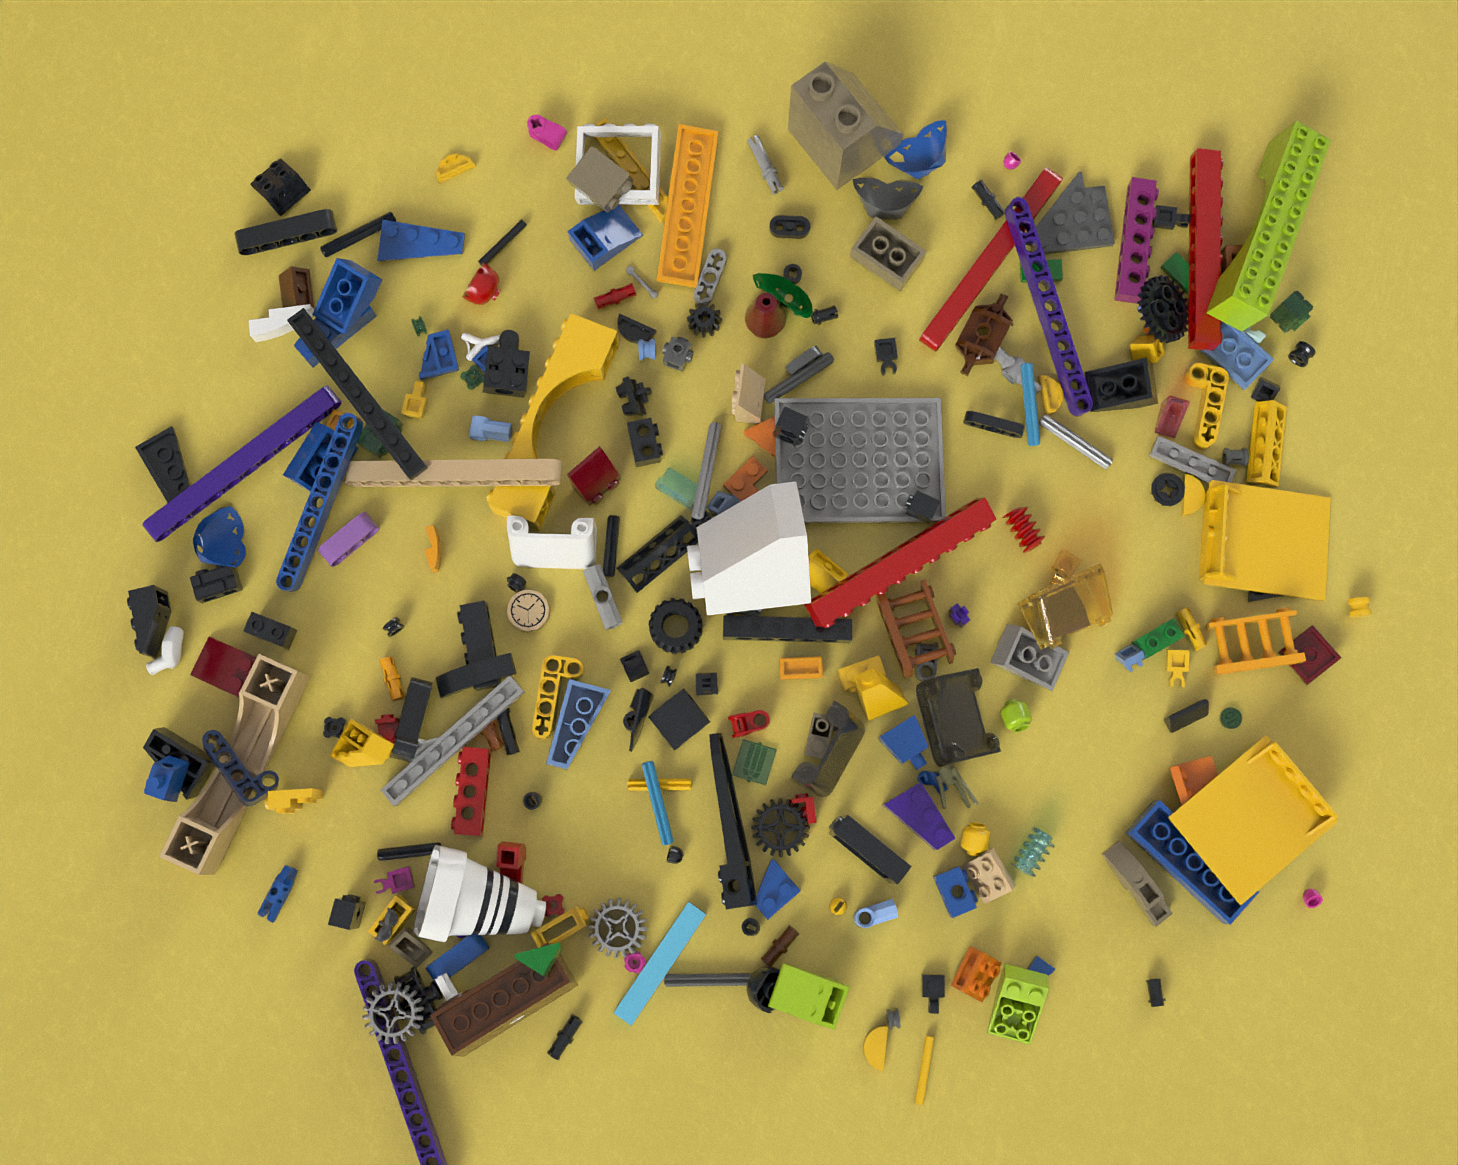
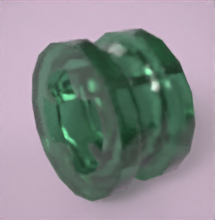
M419 316L417 320L411 319L417 336H420L421 333H428L422 316Z

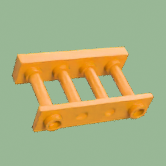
M1289 607L1276 609V613L1225 621L1224 617L1211 619V623L1206 625V629L1215 628L1221 660L1218 661L1219 665L1214 667L1215 676L1305 662V653H1298L1294 648L1289 617L1297 615V611H1290ZM1280 619L1286 648L1283 656H1276L1273 653L1267 624L1268 620ZM1258 622L1264 655H1262L1263 659L1254 660V656H1251L1245 624ZM1236 625L1242 658H1240L1241 662L1232 663V659H1229L1224 627Z

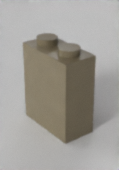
M593 146L589 148L566 177L572 187L607 213L618 206L620 197L624 193L629 192L633 182L629 173Z

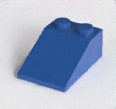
M336 258L312 315L343 335H346L375 298L383 279L352 260Z

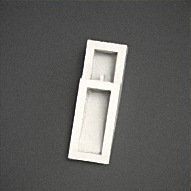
M310 304L269 309V318L249 320L250 337L255 342H260L289 333L294 329L287 319L302 308L312 318L314 309Z

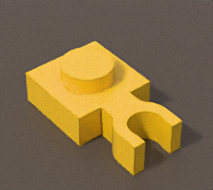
M1166 649V671H1172V675L1169 678V686H1174V679L1179 678L1180 686L1185 687V679L1182 676V672H1189L1190 650Z

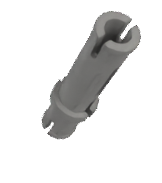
M758 135L753 136L756 144H754L750 137L747 142L763 172L762 177L767 181L771 193L778 194L775 185L779 192L784 189L777 176L778 171L776 167L772 166Z

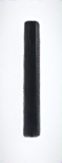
M388 212L321 246L322 254L325 257H329L380 231L382 220L397 222L394 214Z

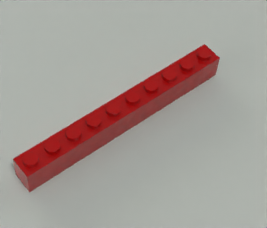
M1197 148L1190 156L1189 215H1191L1189 224L1188 349L1213 351L1221 344L1223 334L1220 332L1222 321L1206 313L1218 279L1222 275L1220 273V266L1223 262V255L1221 254L1223 235H1221V226L1223 224V216H1221L1223 197H1221L1223 159H1221V151Z
M986 498L972 500L812 598L811 603L804 605L815 626L824 628L832 626L836 623L835 619L838 617L850 615L853 612V608L858 605H866L871 601L870 598L872 596L887 592L890 585H896L906 580V575L910 573L915 574L923 569L924 564L939 560L941 558L940 554L945 551L946 553L951 552L958 547V543L973 539L975 537L974 534L979 530L982 532L989 529L991 523L997 519Z

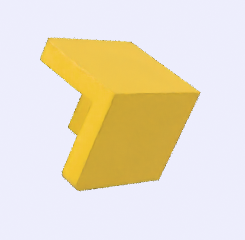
M1154 335L1138 336L1130 344L1133 361L1147 358L1151 363H1157L1165 355L1163 342L1161 343L1159 339L1155 340Z

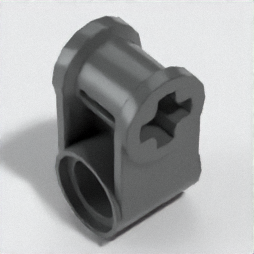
M934 642V644L916 643L915 656L939 649L938 642ZM938 658L916 665L915 675L918 681L921 683L932 681L937 672ZM921 668H929L931 676L924 677L921 674Z

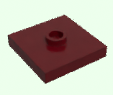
M1312 625L1293 640L1295 650L1298 653H1305L1306 661L1289 666L1308 685L1339 661L1341 656ZM1284 647L1278 652L1280 656L1284 655L1286 648Z

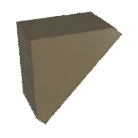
M411 928L403 929L388 944L392 950L416 968L432 953L430 948L417 937Z

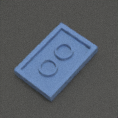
M1223 322L1220 325V332L1223 334L1221 344L1213 351H1200L1216 366L1225 369L1229 377L1245 390L1274 359L1246 333Z

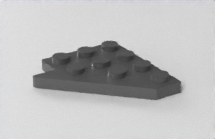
M1082 172L1075 176L1036 226L1044 254L1111 247L1115 244L1105 186L1085 188Z

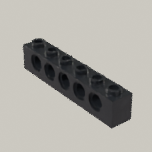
M724 615L723 640L851 643L852 619H835V624L824 628L815 626L812 618Z

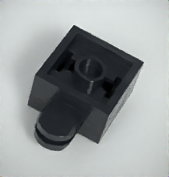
M503 331L499 337L498 347L488 346L482 393L524 398L527 387L530 351L519 350V335L515 331Z

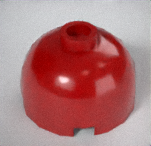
M483 262L481 268L479 267L469 283L468 290L464 292L462 297L476 305L487 304L491 299L495 301L501 292L498 289L500 280L496 271Z

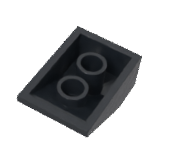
M1147 358L1085 372L1086 383L1093 402L1091 412L1134 409L1158 404L1153 364Z

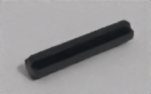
M610 515L607 519L603 564L605 577L615 576L620 517L616 515Z
M440 842L378 849L377 858L379 861L428 856L432 854L435 845H442Z

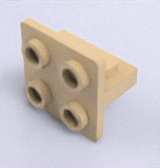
M993 847L962 866L985 904L1015 889V882Z

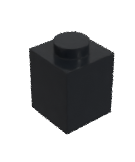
M917 490L914 495H909L905 506L908 507L906 514L929 524L933 519L940 500Z

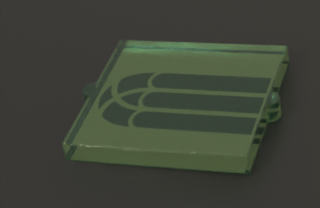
M743 739L732 775L746 779L748 783L752 781L766 786L777 749L764 746L761 742L755 743Z

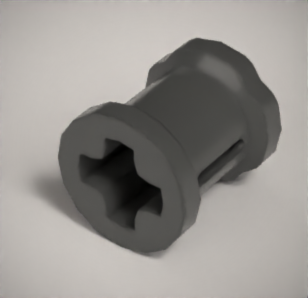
M1242 448L1241 450L1223 449V465L1241 464L1244 467L1248 464L1249 455L1247 448Z

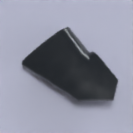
M645 688L636 689L629 706L636 710V712H628L623 718L626 730L631 733L629 747L631 752L638 741L644 720L654 698V695ZM634 719L633 727H630L628 721Z

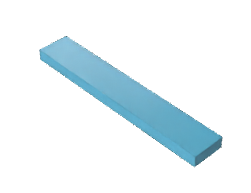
M690 902L687 903L614 1011L615 1015L632 1026L706 916V913Z

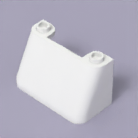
M507 516V532L511 558L518 567L587 569L595 564L597 526L593 518H578L575 520L571 527V534L528 533V523L523 517Z

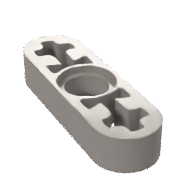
M713 249L710 251L700 275L698 286L695 288L694 301L702 307L704 302H707V306L712 302L725 268L726 254L723 250ZM717 255L721 256L722 261L717 262L715 269L713 268V258H716ZM707 273H713L716 276V280L714 282H707L704 277ZM705 286L708 288L706 291V296L708 298L700 300V296L698 294H703Z

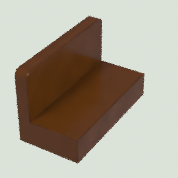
M291 266L279 275L283 308L310 304L314 309L310 270Z

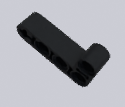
M411 677L390 758L410 763L413 761L432 682Z

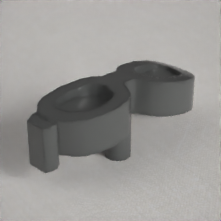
M387 908L385 922L379 921V925L383 927L378 932L377 937L374 938L379 942L388 940L391 937V927L396 925L398 921L395 910Z

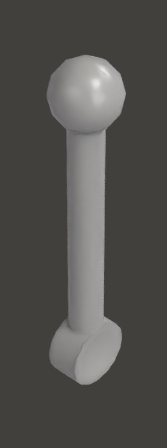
M632 266L627 267V274L632 275L650 293L652 298H656L658 292L652 290L635 273Z

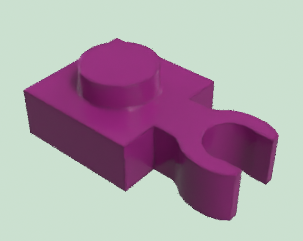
M410 866L387 872V880L377 879L374 881V883L381 882L383 884V889L376 891L378 894L386 892L389 888H391L392 894L415 888Z

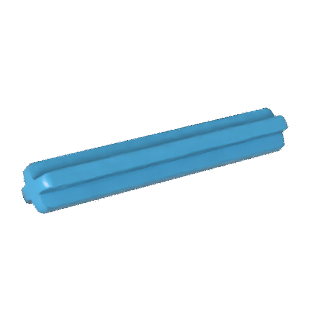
M1023 363L1020 368L1027 440L1029 446H1037L1040 444L1033 364Z
M646 761L642 764L659 835L662 845H669L673 843V836L654 762Z

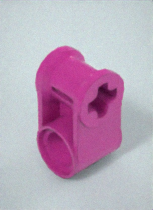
M532 115L527 121L530 137L555 151L559 149L568 133L559 124L553 123L540 115Z

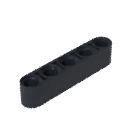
M323 209L240 229L234 234L239 254L252 255L330 236L337 232L333 211Z

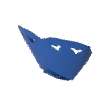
M946 121L933 122L924 127L916 137L902 140L901 144L885 155L884 158L888 164L916 179L929 175L930 172L942 167L946 162ZM931 131L930 137H924ZM911 145L908 151L906 149H903V147ZM897 151L903 155L904 162H894L889 157Z
M231 506L220 508L205 517L198 524L193 537V545L201 563L238 567L245 559L246 547L241 541L244 534V526L240 516ZM229 513L231 514V517L234 518V520H232V519H227L228 516H229ZM235 527H237V535L234 532H232L235 529ZM198 546L203 549L202 553L198 551Z

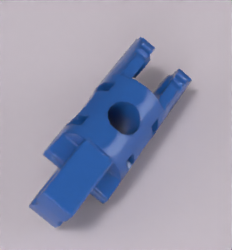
M288 865L283 867L272 883L258 911L259 916L264 917L267 915L268 921L275 922L294 885L298 870Z

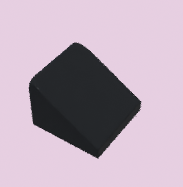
M1260 377L1251 398L1259 402L1274 400L1280 390V386Z
M639 650L620 658L630 682L649 674Z

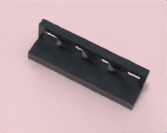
M680 515L616 569L638 593L688 552L687 546L698 543L697 532L690 522ZM690 531L694 538L688 543H682L683 537ZM671 546L676 547V551L672 556H666L667 550ZM654 560H660L659 567L650 569V565ZM638 573H644L643 580L636 585L632 578Z

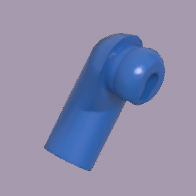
M932 771L920 772L917 777L918 782L934 786L940 795L938 782L935 778L939 774ZM943 783L945 792L948 790V787L945 783Z

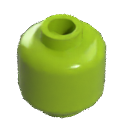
M1011 699L1005 703V707L1001 710V716L1008 730H1013L1016 733L1029 728L1032 716L1025 702Z

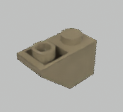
M813 713L804 752L805 756L826 760L835 717Z

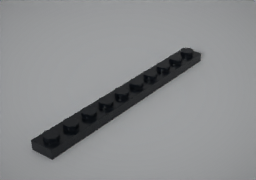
M302 308L287 319L410 481L428 469L308 312Z

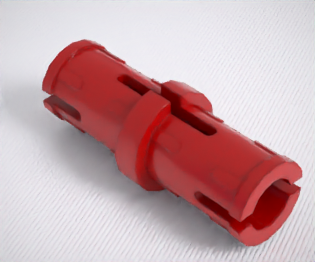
M630 283L618 289H610V292L593 298L598 310L612 304H620V301L637 294L633 284Z

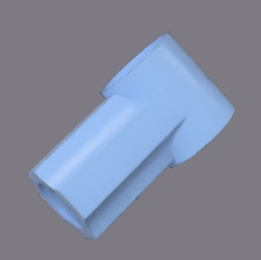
M472 416L468 437L478 441L491 439L509 442L512 434V424L492 421L483 416Z
M889 899L857 909L854 912L853 921L859 927L869 928L873 925L898 918V911L893 899ZM862 912H867L869 915V921L866 924H862L859 921V915Z

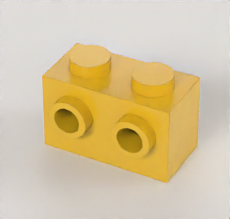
M879 655L838 669L837 673L844 692L849 690L850 693L857 692L853 676L871 668H875L886 676Z

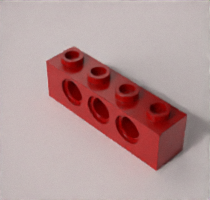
M463 747L462 752L459 751L458 764L461 765L460 773L456 775L455 782L456 786L459 787L458 795L454 796L453 807L456 808V817H452L451 830H454V834L483 836L492 751L490 749ZM472 764H476L478 767V772L474 776L468 774V767ZM473 785L476 793L473 797L469 798L466 795V789ZM471 807L474 814L471 819L467 820L463 812L466 808Z

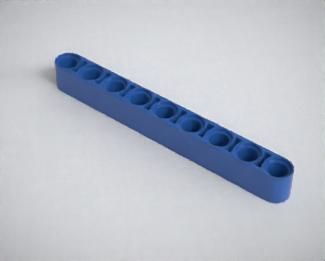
M344 413L338 420L277 576L276 583L281 590L294 592L302 585L363 429V421L352 413ZM354 419V426L348 429L347 424L349 420ZM346 438V446L344 448H340L341 440ZM338 458L339 465L336 468H333L332 462L334 459ZM330 478L331 485L325 488V480ZM322 497L323 505L318 508L317 500ZM312 517H314L316 523L311 528L309 526V521ZM304 537H307L308 544L302 547L301 541ZM296 557H299L300 564L299 566L295 567L293 563L294 559ZM291 576L292 584L287 587L286 579Z

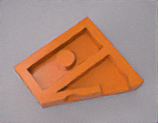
M774 416L743 431L747 438L752 439L758 446L767 450L775 457V437L772 436L775 429Z

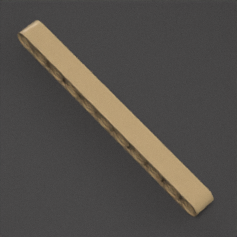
M556 459L422 460L428 469L410 481L396 461H350L347 467L345 483L353 487L559 485L561 481L562 462Z

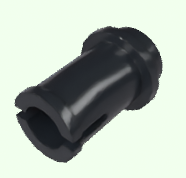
M833 305L821 310L814 309L811 315L813 324L821 325V322L837 319V308Z
M1161 978L1146 980L1150 998L1148 1003L1151 1004V1007L1164 1006V1001H1166V999H1163Z

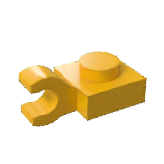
M415 381L413 393H406L401 410L402 415L423 419L427 404V398L422 397L426 389L424 382Z

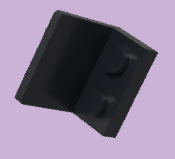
M281 158L274 161L262 174L256 176L250 184L279 216H282L311 191L299 174Z

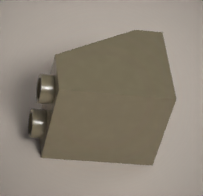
M824 62L791 85L788 130L836 190L901 144L903 133L853 72Z

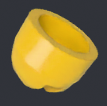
M834 898L831 900L829 908L833 914L842 915L847 910V904L842 898ZM841 901V902L843 903V905H842V906L840 907V909L836 912L834 909L837 907V905H838L839 902Z

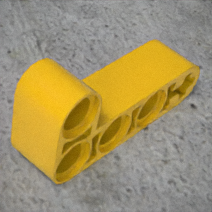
M1195 363L1185 372L1184 380L1189 386L1203 389L1193 444L1197 449L1205 450L1215 443L1218 437L1229 374L1221 367ZM1192 371L1198 372L1200 378H1195ZM1213 376H1217L1220 379V383L1215 382ZM1209 395L1214 396L1217 403L1212 402L1209 399ZM1205 415L1211 416L1213 422H1208Z
M550 655L544 659L532 725V732L537 738L547 740L554 732L562 678L578 680L584 675V665L578 659ZM551 661H557L559 667L555 671H549L548 664ZM572 664L580 666L577 674L569 673V667ZM554 682L555 689L550 693L545 692V684ZM544 703H551V711L543 714L541 712L542 705ZM540 716L550 719V721L545 720V727L548 728V731L543 732V735L538 731V727L541 728L543 726V720L539 719Z

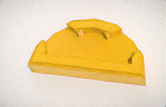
M458 153L447 155L440 161L436 171L437 180L439 183L444 182L476 166L471 158L464 155H459Z
M1039 375L1038 381L1039 385L1042 386L1040 391L1045 414H1054L1063 402V389L1059 382L1057 383L1048 375Z
M1185 474L1183 478L1185 494L1182 499V516H1188L1198 511L1204 504L1206 496L1202 483L1194 476Z
M887 1025L878 1026L871 1030L865 1037L863 1044L864 1055L868 1063L880 1071L884 1070Z

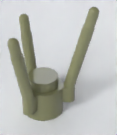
M954 764L944 766L938 770L939 776L935 778L938 782L943 809H946L943 783L946 786L955 785L967 808H970L971 805L963 789L973 803L978 805L977 799L960 776L957 768L954 767Z

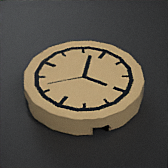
M527 589L519 591L512 596L508 603V619L514 627L521 631H537L549 619V603L536 590Z

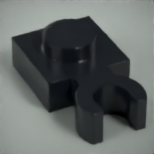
M895 338L874 340L876 361L883 362L880 369L881 375H885L886 367H890L892 373L896 374L897 366L892 362V360L898 359Z

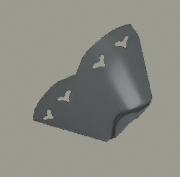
M874 178L853 179L854 188L868 216L871 218L902 219L923 189L922 185L913 182L895 181L886 184ZM871 184L874 185V186H879V187L873 189V187L871 186ZM901 187H903V189H901L900 192L895 189V188H899V189H900ZM911 188H913L914 190H915V189H918V190L915 191L914 193H912Z

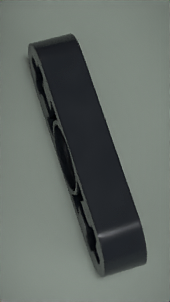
M966 411L963 421L968 426L1013 438H1022L1025 428L1020 423L975 411Z

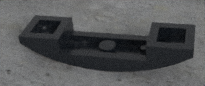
M507 653L456 668L437 676L435 679L440 698H445L460 693L462 690L514 675L516 670L512 654Z

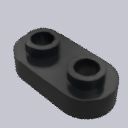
M778 215L771 219L769 229L770 233L777 238L802 239L810 232V222L803 216ZM782 226L783 229L779 231L776 227ZM802 227L804 230L798 231L796 228Z

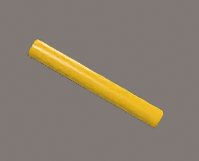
M931 1036L925 1037L915 1104L924 1105L934 1037Z

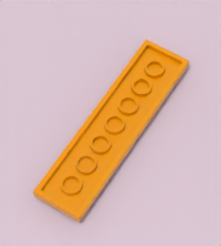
M678 124L656 281L693 288L698 286L719 131Z

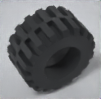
M670 598V601L664 600L661 605L655 607L654 612L650 615L649 631L653 642L667 653H686V650L694 648L693 646L699 642V638L702 636L703 625L701 615L698 609L689 601L685 602L681 598L679 600H675V598ZM681 615L687 619L689 627L685 635L679 638H672L665 634L663 624L669 616Z

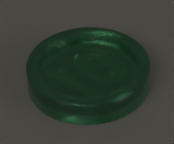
M1229 707L1221 712L1220 722L1225 728L1234 729L1240 726L1242 715L1236 708Z

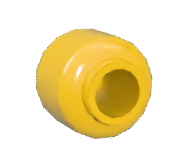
M970 822L962 830L960 845L963 849L967 850L966 853L968 855L979 856L980 853L988 850L991 833L986 829V825Z

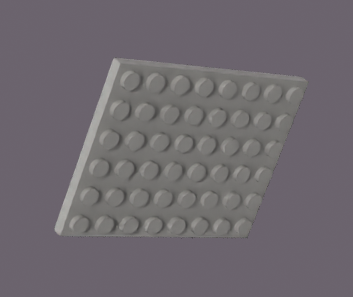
M941 398L774 399L775 426L784 406L808 416L806 424H809L803 441L798 440L796 446L775 437L776 484L797 483L804 523L923 522L906 514L908 507L905 506L909 495H914L917 490L940 500L930 522H938L946 517Z

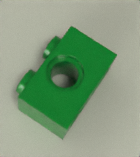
M1173 618L1131 643L1143 650L1145 658L1142 659L1143 661L1185 636Z

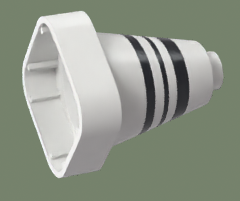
M435 845L416 913L414 933L417 937L446 942L447 937L452 935L527 934L530 926L541 927L545 915L546 902L536 900V890L468 859L466 852Z

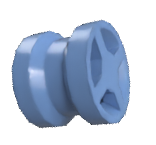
M638 339L639 360H644L645 358L656 360L655 339H650L649 341Z

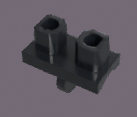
M628 376L623 378L624 383L616 387V392L619 398L627 396L630 402L622 405L624 415H646L644 404L649 402L647 396L652 394L651 388H644L643 382L637 384L635 379H630Z

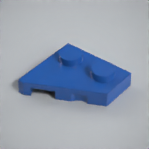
M449 330L429 334L426 342L427 348L422 359V369L419 372L420 380L459 371Z
M774 859L770 861L756 895V907L767 920L800 892L799 888Z

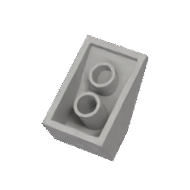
M1007 624L990 663L1053 691L1069 652L1021 626Z

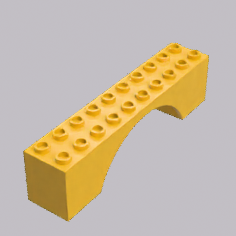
M570 313L568 319H564L561 327L563 332L560 338L557 337L554 342L553 349L555 350L553 355L549 356L546 360V371L544 375H540L537 381L538 389L536 394H532L528 403L530 408L527 413L523 414L520 421L522 425L520 431L515 432L512 439L513 447L511 451H507L504 459H538L537 437L546 413L556 400L569 390L585 383L605 380L620 345L616 330ZM495 486L494 490H490L487 501L493 513L505 518L507 516L523 517L527 521L528 527L540 531L556 492L553 486Z

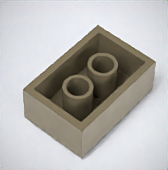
M875 217L852 247L850 257L901 291L923 262L926 250Z

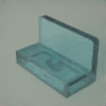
M668 468L663 477H659L656 481L655 488L691 510L694 506L697 484L675 470Z

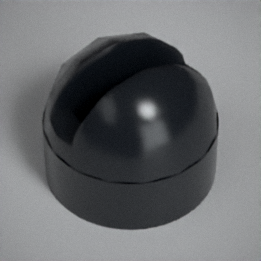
M537 792L527 793L523 799L524 806L530 810L537 809L542 803L541 796ZM532 795L534 796V798H535V800H536V802H537V805L535 804L533 798L531 797Z
M671 845L666 862L672 864L680 863L684 856L681 848Z
M747 918L742 923V931L747 936H755L760 931V924L756 919ZM748 924L755 926L756 930L747 928Z

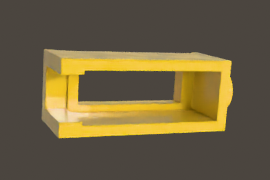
M576 906L531 932L530 935L538 948L546 943H559L586 927L589 917L584 908L579 909ZM572 915L577 925L551 941L546 942L542 932Z

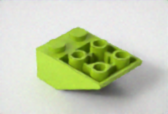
M783 963L768 1006L811 1023L835 1030L850 987L836 979Z
M1004 964L998 982L987 1033L1031 1044L1049 990L1048 975Z

